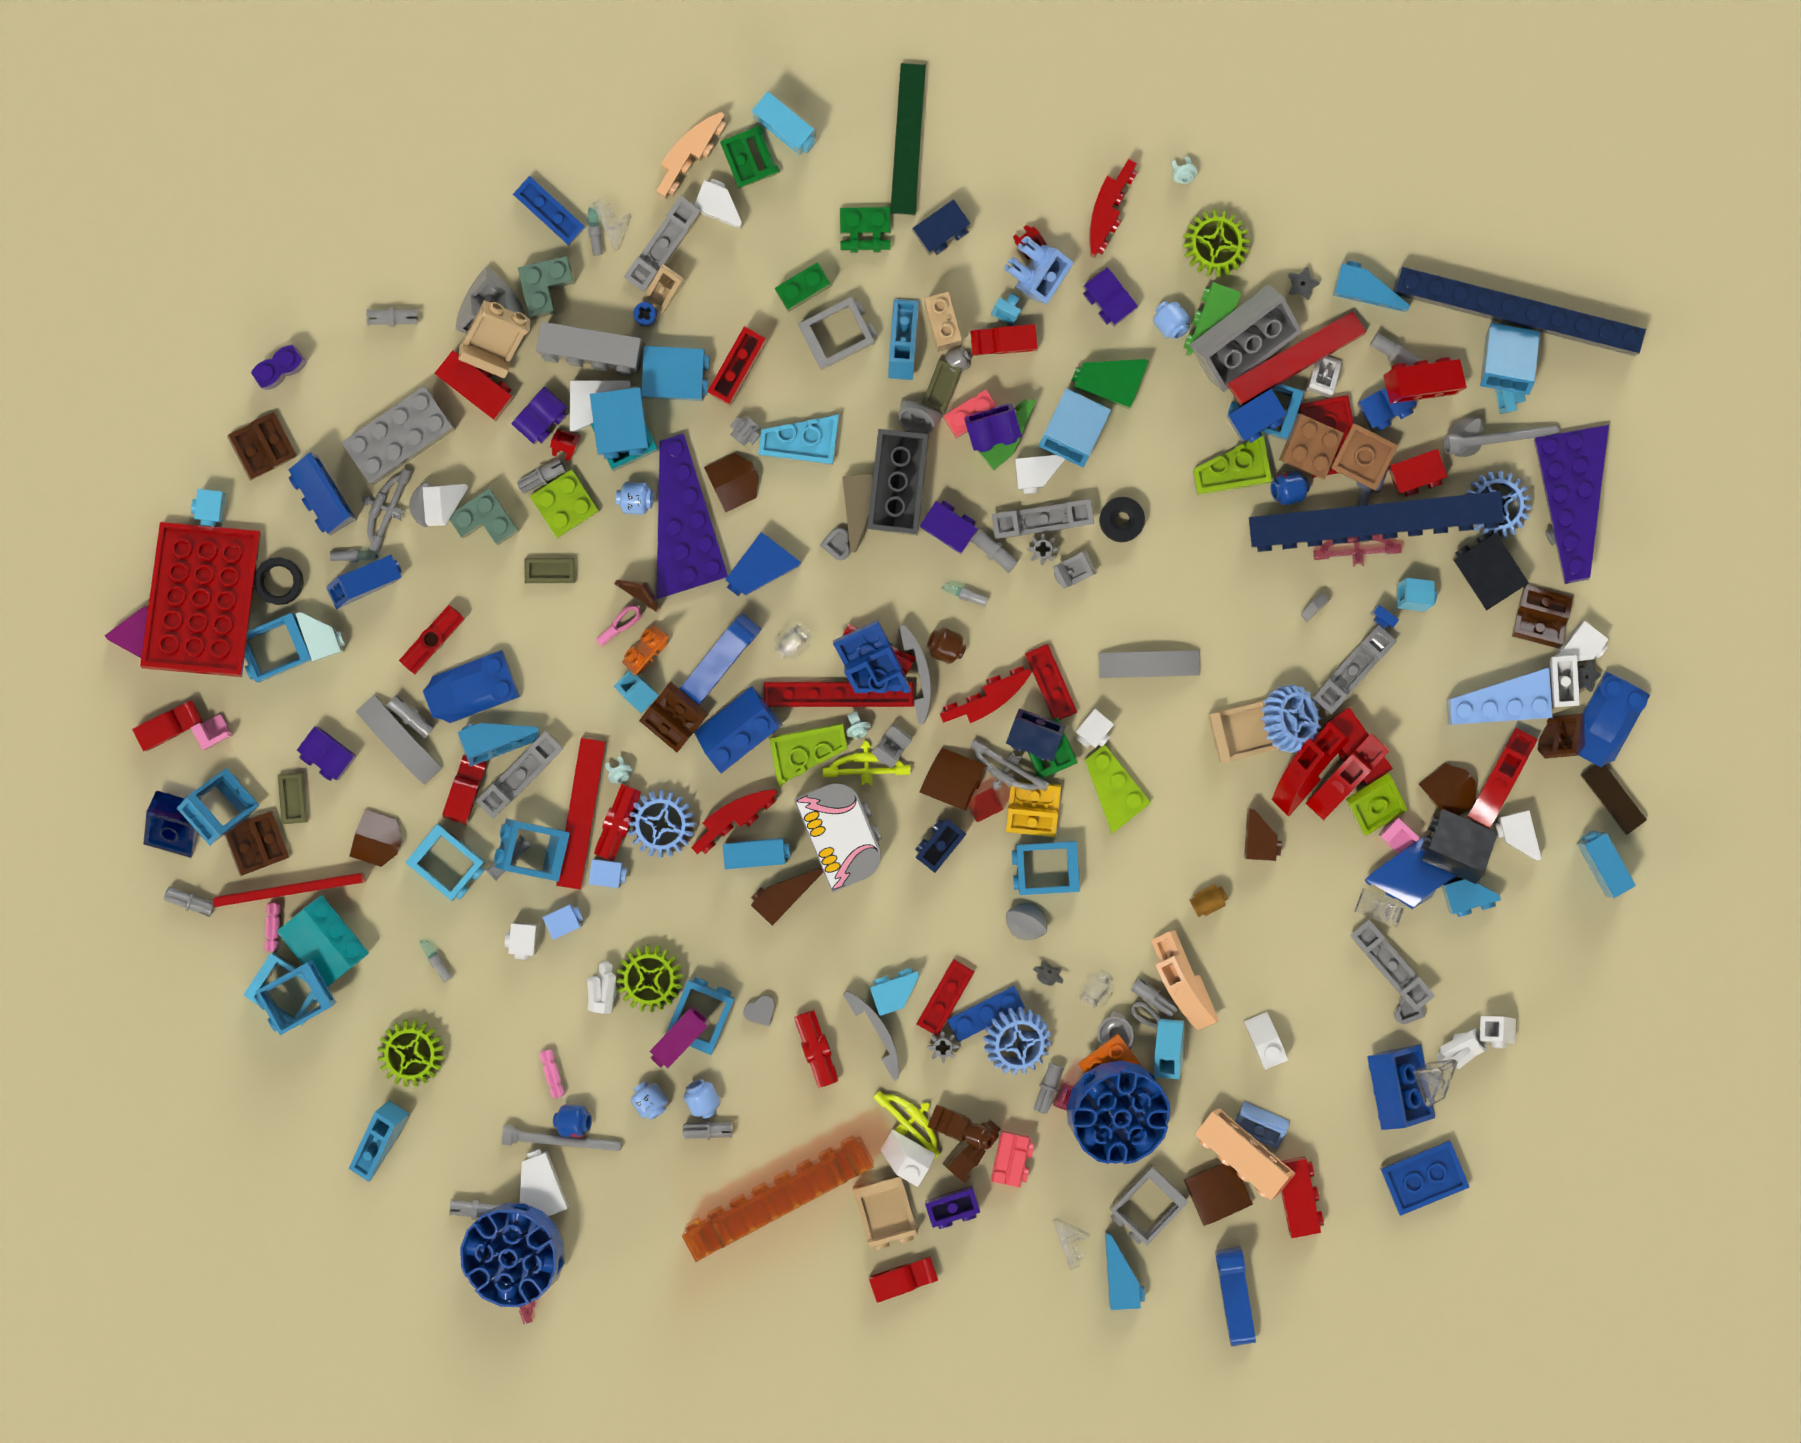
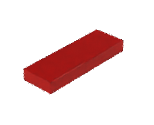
M1048 644L1025 653L1052 718L1059 717V720L1077 713Z
M953 959L916 1025L938 1037L975 971Z

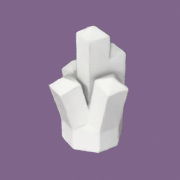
M608 961L599 963L598 976H592L587 979V1010L591 1012L610 1014L613 1011L614 1000L620 987L615 982L616 976L612 973L613 965Z
M1474 1028L1465 1033L1454 1034L1452 1041L1440 1047V1053L1437 1054V1062L1442 1066L1451 1062L1453 1067L1460 1069L1475 1056L1485 1052L1487 1045L1486 1042L1480 1041V1031Z

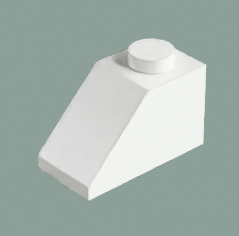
M711 179L710 182L704 180L695 202V206L701 210L700 214L741 229L743 224L728 189L724 188L725 184Z
M1058 455L1015 459L1018 490H1023L1024 494L1039 493L1038 488L1044 487L1065 459Z
M1581 621L1555 656L1577 655V661L1592 660L1595 657L1599 659L1608 648L1605 644L1609 639L1586 621Z
M1577 655L1551 657L1549 672L1552 706H1579Z
M1530 810L1497 817L1498 823H1495V830L1498 833V838L1502 837L1503 842L1533 860L1542 859Z
M1267 1012L1244 1021L1261 1065L1265 1070L1288 1061L1282 1043Z
M893 1129L880 1149L895 1174L917 1187L929 1170L936 1155Z

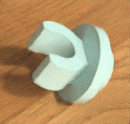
M1188 156L1185 157L1186 165L1178 166L1176 160L1172 161L1173 179L1177 183H1190L1197 176V168L1191 164V159Z
M857 711L847 715L852 725L847 729V735L854 737V739L866 736L871 728L870 723L861 722Z
M619 756L617 757L619 761L618 767L612 768L609 763H606L605 766L609 772V781L611 783L623 784L629 780L632 769Z

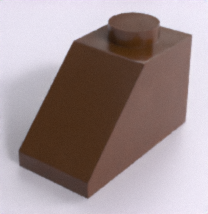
M1247 808L1244 858L1276 861V856H1281L1282 841H1277V834L1254 809Z

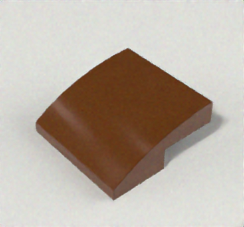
M274 412L251 422L250 425L227 436L250 481L297 457Z
M1529 585L1524 586L1517 609L1512 637L1560 649L1563 645L1573 597Z
M670 682L639 721L677 753L709 713Z
M942 748L931 765L919 792L967 811L975 788L979 789L988 766Z
M272 811L241 822L224 835L240 876L289 858Z
M1220 1163L1184 1180L1203 1226L1253 1205L1243 1180L1237 1175V1171L1231 1165L1227 1166L1224 1163Z

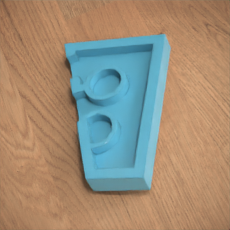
M839 414L762 429L758 455L833 465Z

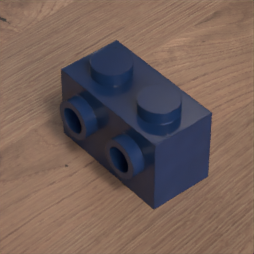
M953 199L914 226L912 231L929 256L934 252L936 255H939L949 247L947 245L948 242L954 238L959 241L969 233L967 229L971 227V223Z
M1019 708L1006 744L1017 751L1032 753L1038 759L1053 761L1066 726Z
M948 818L944 822L939 819L931 829L934 833L928 841L923 839L915 849L918 852L915 858L934 873H936L966 836V833Z

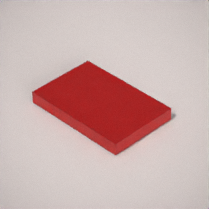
M1348 395L1303 403L1299 406L1300 414L1344 433L1332 464L1354 423ZM1329 469L1327 476L1338 474V472Z

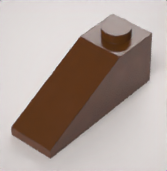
M820 867L770 885L765 890L760 887L751 897L754 900L751 906L773 926L824 871Z

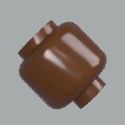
M943 627L931 633L927 642V649H929L931 657L951 664L957 658L961 659L963 657L966 645H963V636L960 633Z

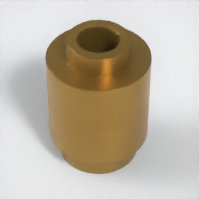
M1213 884L1194 894V897L1189 899L1198 917L1202 915L1206 917L1225 907L1224 901L1228 900V897L1222 886L1217 888Z

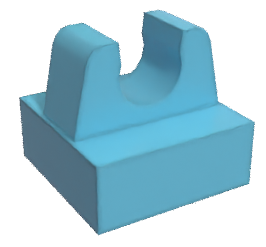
M1012 293L1006 301L999 297L991 315L1013 326L1021 309L1016 307L1019 297Z
M1499 389L1495 390L1500 414L1516 411V404L1526 401L1525 394Z

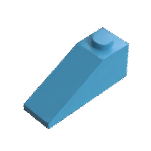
M1347 261L1346 264L1339 266L1333 296L1402 312L1409 310L1410 305L1367 269L1361 268L1360 263Z
M894 299L888 378L913 380L919 301Z
M487 723L469 724L458 732L459 741L470 767L531 744L540 737L537 727Z
M390 1100L376 1110L349 1169L368 1182L371 1181L402 1132L410 1114Z
M1105 1232L1110 1310L1141 1308L1140 1302L1145 1301L1144 1286L1139 1287L1138 1279L1112 1234Z

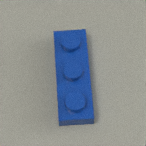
M530 176L513 193V196L568 246L586 228Z
M1013 985L947 1020L958 1042L986 1029V1027L992 1026V1019L999 1021L1001 1019L999 1012L1006 1016L1008 1015L1009 1008H1012L1014 1013H1016L1018 1007L1025 1009V1006Z

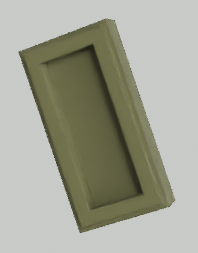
M939 359L922 404L937 410L941 414H945L962 368L952 367L947 361Z
M524 558L525 583H575V558Z
M304 772L278 774L282 824L308 822Z

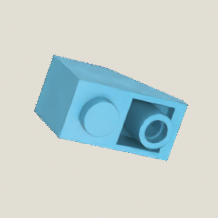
M907 968L897 972L898 977L888 979V976L873 980L875 985L870 986L879 1016L904 1008L919 977L918 970L912 972L911 968Z
M1159 1019L1155 1047L1154 1077L1180 1079L1184 1065V1021Z

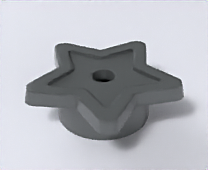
M1308 267L1300 274L1289 273L1288 275L1292 282L1289 291L1290 295L1301 294L1306 300H1309L1311 289L1320 285L1319 281L1311 278Z
M1588 660L1584 666L1578 667L1579 689L1585 687L1589 692H1592L1594 689V681L1601 677V673L1594 670L1593 661Z
M1044 960L1041 962V966L1033 968L1037 972L1038 980L1043 984L1051 986L1055 982L1063 983V979L1059 975L1062 970L1061 968L1053 967Z

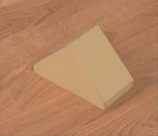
M663 264L644 295L643 300L650 303L661 313H664L685 284V280Z

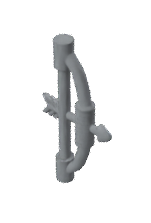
M403 468L400 474L390 478L380 492H377L374 501L371 500L370 496L362 497V501L366 506L368 504L372 505L368 513L367 533L371 543L369 549L375 552L379 551L383 541L382 536L391 515L393 518L402 521L401 514L406 511L395 506L404 485L406 486L411 471ZM395 482H398L389 507L383 505L387 497L386 493ZM381 509L385 510L386 514L377 535H374L375 518H378Z
M973 740L970 747L975 750L977 759L980 763L988 766L986 770L990 772V775L998 779L996 782H992L993 790L1000 789L1002 787L1000 785L1001 782L1010 787L1014 786L1024 790L1041 789L1046 791L1050 783L1039 776L1035 777L1017 766L1022 756H1016L1014 751H1012L1007 760L988 749V746L979 740ZM983 755L990 756L1005 765L1006 768L1003 771L996 766L993 767ZM1011 769L1032 781V784L1017 781L1015 777L1008 774L1009 770Z

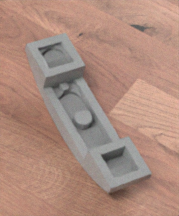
M680 195L666 215L667 217L641 255L636 258L624 278L644 292L652 283L660 267L668 262L701 210Z
M1091 499L991 514L995 539L1094 524Z
M1378 624L1314 695L1313 699L1332 715L1348 697L1350 692L1397 641Z
M902 625L899 627L904 651L912 649L915 651L924 698L916 699L914 702L919 724H924L929 710L931 694L929 670L920 645L908 628Z
M1199 650L1099 653V678L1200 675Z
M373 695L356 711L376 736L422 784L425 785L442 769V766L413 738L376 695Z
M545 731L476 802L494 819L564 748Z
M1370 920L1350 935L1415 1012L1435 997L1432 991L1408 966Z
M846 991L843 995L855 1016L864 1011L889 1052L881 1060L893 1080L899 1079L897 1051L887 1026L867 1002L856 994Z

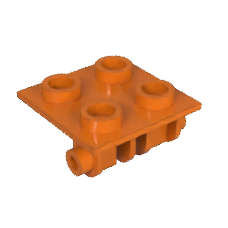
M654 624L642 633L638 644L635 647H631L625 653V659L622 663L635 676L639 675L640 672L643 674L650 665L648 661H654L651 657L654 654L656 656L659 655L656 652L657 650L661 653L668 645L667 641L670 637Z
M1116 1034L1078 1063L1084 1073L1102 1063L1125 1061L1142 1066L1119 1034Z

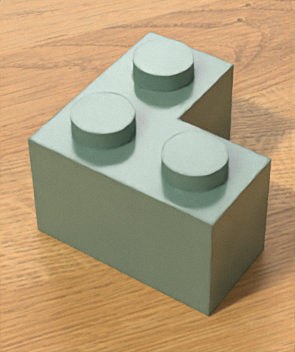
M565 256L518 267L529 317L536 319L556 314L550 289L575 284L568 257Z
M489 488L454 511L449 519L462 538H466L484 526L497 545L502 544L520 532L494 492Z

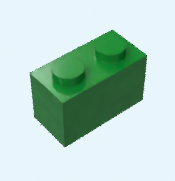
M817 262L775 287V291L786 310L790 312L830 288L831 284Z

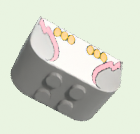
M832 783L794 799L832 892L864 880L876 871L881 859L878 840L882 838L877 826H871L868 817L872 816L867 801L862 803L859 795L853 788L842 783Z

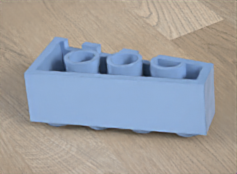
M1543 668L1447 699L1448 725L1553 718L1549 668Z

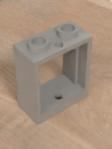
M850 297L798 324L821 371L875 344L873 337L877 335L871 323L865 324L861 316L865 314V311L859 300L854 302L853 298ZM850 307L865 339L826 358L810 326Z
M1150 1165L1110 1207V1211L1113 1213L1110 1217L1120 1227L1125 1224L1131 1230L1129 1235L1138 1244L1143 1241L1148 1245L1185 1207L1188 1200ZM1150 1178L1175 1203L1145 1234L1120 1208Z

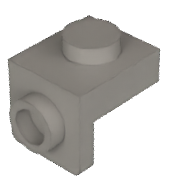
M1087 551L1081 552L1053 566L1055 579L1062 585L1063 589L1097 573Z
M893 724L879 740L872 754L876 756L878 761L892 768L905 748L911 743L912 737Z

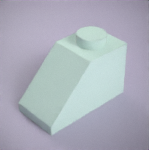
M296 613L312 661L316 662L344 652L342 646L346 644L341 631L337 632L335 627L308 614Z

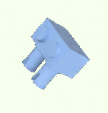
M1026 236L1021 240L1026 245L1024 246L1019 243L1018 249L1028 255L1032 261L1028 267H1025L1013 257L1008 260L1012 267L1006 264L1005 271L1019 280L1015 287L1032 300L1047 304L1074 262L1059 250L1045 245L1040 247L1029 236Z

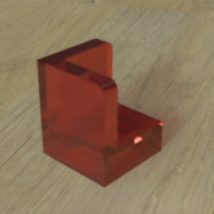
M992 787L972 797L968 806L976 822H980L1004 810Z

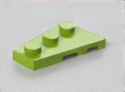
M1264 435L1252 443L1249 441L1244 444L1242 443L1235 447V449L1193 469L1197 496L1271 483L1272 478Z
M843 723L769 737L778 787L847 749Z
M1105 744L1085 759L1111 834H1113L1151 804V802Z

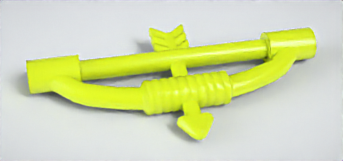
M867 740L861 745V748H864V753L859 752L839 758L828 768H823V778L838 777V775H862V786L866 783L873 786L871 774L896 773V775H911L910 765H904L899 759L895 767L869 768V762L879 761L872 752H868V748H871V745ZM847 762H864V768L838 769L839 765Z
M880 1090L873 1096L883 1108L885 1107L901 1123L895 1128L896 1132L904 1136L909 1131L926 1149L936 1154L934 1160L941 1154L937 1149L936 1134L933 1129L927 1127L929 1120L922 1114L924 1111H929L930 1104L928 1102L922 1103L921 1108L918 1110L912 1103L896 1095L883 1094ZM894 1101L903 1106L911 1118L907 1121L889 1102ZM914 1121L925 1128L931 1139L930 1143L911 1125Z

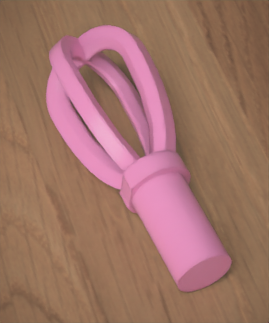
M635 604L625 607L615 618L612 625L596 638L597 642L604 646L615 635L617 636L621 631L635 624L642 616L640 608ZM629 610H636L635 618L627 624L617 627L619 621Z

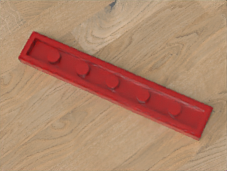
M1352 311L1234 379L1227 386L1240 406L1362 337L1365 335L1366 330Z
M764 682V701L769 707H914V682H908L911 688L909 693H903V691L855 693L850 682Z
M581 738L565 829L570 834L559 882H556V886L578 890L582 888L606 746L604 741Z
M362 872L217 896L214 897L213 903L214 907L359 884L366 882L365 873Z

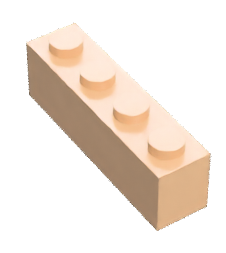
M1220 1108L1213 1111L1195 1133L1202 1146L1212 1149L1217 1153L1218 1159L1227 1166L1231 1165L1243 1181L1252 1183L1256 1187L1257 1193L1266 1199L1272 1200L1277 1197L1296 1174Z

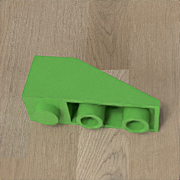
M1214 282L1211 288L1205 287L1201 301L1205 302L1202 311L1197 310L1192 322L1193 325H1196L1193 335L1188 333L1183 347L1188 349L1186 352L1187 356L1193 353L1190 347L1191 343L1236 309L1241 292Z
M1024 399L1014 408L1017 411L1015 414L1021 435L1035 404L1034 399L1029 402ZM1020 438L1010 445L1000 443L994 445L989 451L979 452L977 450V452L994 471L1013 456Z

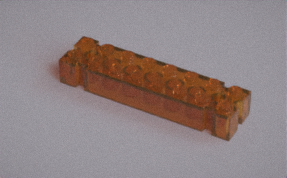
M851 1135L841 1141V1147L833 1150L832 1146L818 1153L819 1155L816 1160L811 1162L810 1158L797 1164L795 1171L789 1173L788 1170H785L776 1175L775 1179H773L774 1182L767 1185L766 1182H763L752 1188V1194L746 1197L744 1194H740L731 1199L729 1206L724 1209L720 1205L710 1210L707 1214L708 1218L700 1220L697 1217L686 1223L682 1237L695 1262L874 1168L875 1162L862 1137L855 1138L854 1135Z

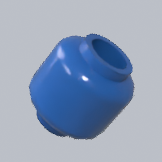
M1293 470L1277 474L1274 481L1271 482L1270 489L1275 501H1278L1281 505H1290L1302 502L1310 490V485L1306 477H1303L1299 471Z
M565 1104L560 1107L558 1113L554 1114L553 1126L557 1128L560 1136L582 1138L591 1129L592 1116L584 1106Z

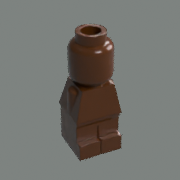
M936 1105L927 1126L960 1142L965 1140L967 1144L977 1149H989L995 1140V1136L991 1134L988 1128L978 1123H973L965 1115L940 1105Z
M989 1119L987 1123L982 1122L980 1125L991 1131V1134L995 1136V1143L999 1138L998 1132L1001 1128ZM964 1141L956 1146L942 1164L965 1184L970 1178L968 1173L978 1166L986 1151L984 1149H977Z

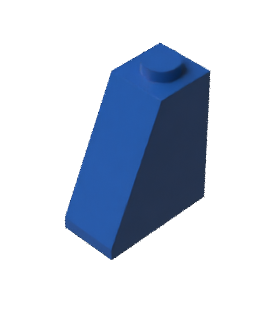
M761 532L725 579L729 583L726 588L737 596L741 593L747 596L798 568L802 562Z
M389 555L337 577L326 586V589L337 610L398 581L401 578V567L397 560H394L392 555Z

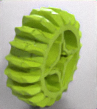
M1213 209L1211 218L1204 211L1202 213L1203 221L1197 216L1193 219L1197 226L1188 224V230L1193 233H1184L1183 238L1190 240V242L1183 243L1182 247L1191 249V251L1184 254L1185 258L1194 257L1189 265L1192 267L1198 262L1200 264L1197 269L1198 273H1201L1204 267L1207 268V277H1210L1212 270H1215V275L1219 278L1221 276V269L1228 276L1231 274L1229 266L1237 271L1239 265L1236 263V260L1244 263L1246 259L1240 254H1248L1250 251L1248 248L1243 247V245L1250 244V239H1242V236L1248 234V229L1241 231L1238 229L1243 225V221L1240 220L1235 225L1233 223L1236 218L1235 214H1232L1229 220L1226 219V210L1222 211L1221 217H1217V210ZM1217 224L1213 235H1197L1203 227ZM1225 226L1233 232L1237 245L1224 237ZM1218 232H1220L1219 239H1221L1220 242L1223 243V246H1219L1213 255L1214 248H1212L1213 244L1210 245V241H1214ZM1196 242L1201 243V245L1208 249V261L1199 254ZM1220 252H1235L1234 256L1228 261L1215 263Z
M645 945V953H642L640 947H636V957L633 953L628 952L627 956L631 961L628 962L625 959L620 961L626 968H618L616 971L618 974L624 975L623 978L616 979V983H624V986L620 987L618 992L627 991L628 994L623 997V1000L627 1001L631 997L633 1002L630 1007L632 1008L636 1006L637 1002L641 1003L639 1008L641 1012L644 1011L645 1005H649L650 1013L654 1012V1004H657L661 1011L664 1009L662 1001H665L670 1006L673 1002L669 996L671 995L674 998L679 996L674 991V988L682 989L683 985L676 983V979H683L684 975L676 974L675 971L681 969L682 966L678 964L673 967L671 963L677 958L672 956L668 960L666 958L669 954L668 949L661 955L658 954L660 951V946L658 945L655 946L654 952H650V945ZM654 958L661 961L662 964L655 969H649L640 960ZM634 965L640 975V981L632 988L629 975ZM666 969H668L670 974V985L667 991L662 988L663 986L659 982L660 975ZM660 970L653 979L655 985L649 983L640 987L646 978L644 975L646 972H649L650 975L651 972L654 974ZM645 988H650L660 997L646 999L637 994Z
M403 1020V1028L398 1023L393 1024L395 1033L389 1028L385 1031L390 1037L389 1039L386 1037L380 1038V1041L386 1044V1046L377 1047V1051L384 1052V1055L377 1057V1061L385 1060L386 1064L382 1065L380 1069L383 1071L389 1068L390 1072L386 1075V1078L389 1079L395 1074L397 1076L394 1080L395 1084H399L401 1079H404L403 1085L408 1087L410 1080H412L414 1087H418L419 1078L426 1084L429 1082L426 1074L434 1078L436 1073L432 1068L436 1070L442 1068V1065L436 1062V1060L441 1061L445 1059L444 1055L437 1054V1051L445 1049L444 1045L436 1046V1042H439L442 1038L437 1036L433 1039L431 1035L435 1033L436 1029L432 1028L429 1032H426L425 1030L428 1025L426 1022L418 1028V1020H413L412 1027L409 1026L408 1020ZM401 1034H416L410 1044L406 1045L395 1041ZM422 1038L426 1040L430 1047V1058L422 1053L420 1049ZM415 1045L414 1054L417 1055V1058L412 1057L407 1061L408 1053L404 1049L407 1048L409 1050ZM391 1049H394L401 1056L400 1068L392 1060ZM412 1062L427 1065L419 1073H406Z

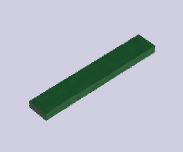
M901 63L890 214L915 216L926 65Z

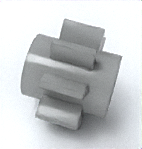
M746 415L742 420L736 417L730 425L734 429L730 435L743 446L748 442L753 445L760 437L757 433L760 426Z
M1044 534L1041 535V540L1039 541L1032 538L1031 540L1035 545L1034 547L1027 548V551H1033L1034 553L1031 561L1038 558L1041 559V565H1044V559L1048 558L1053 562L1054 558L1051 556V553L1058 551V548H1052L1051 545L1054 542V538L1047 541ZM1041 543H1045V547L1050 549L1043 557L1040 556V552L1036 551V548L1040 547Z
M941 1031V1037L931 1036L934 1045L927 1046V1049H934L935 1053L932 1055V1059L939 1056L942 1063H945V1057L955 1058L952 1049L959 1047L957 1044L951 1043L954 1035L947 1038L944 1037V1032ZM942 1040L945 1041L946 1045H950V1048L946 1049V1053H941L940 1049H936V1046L940 1045Z

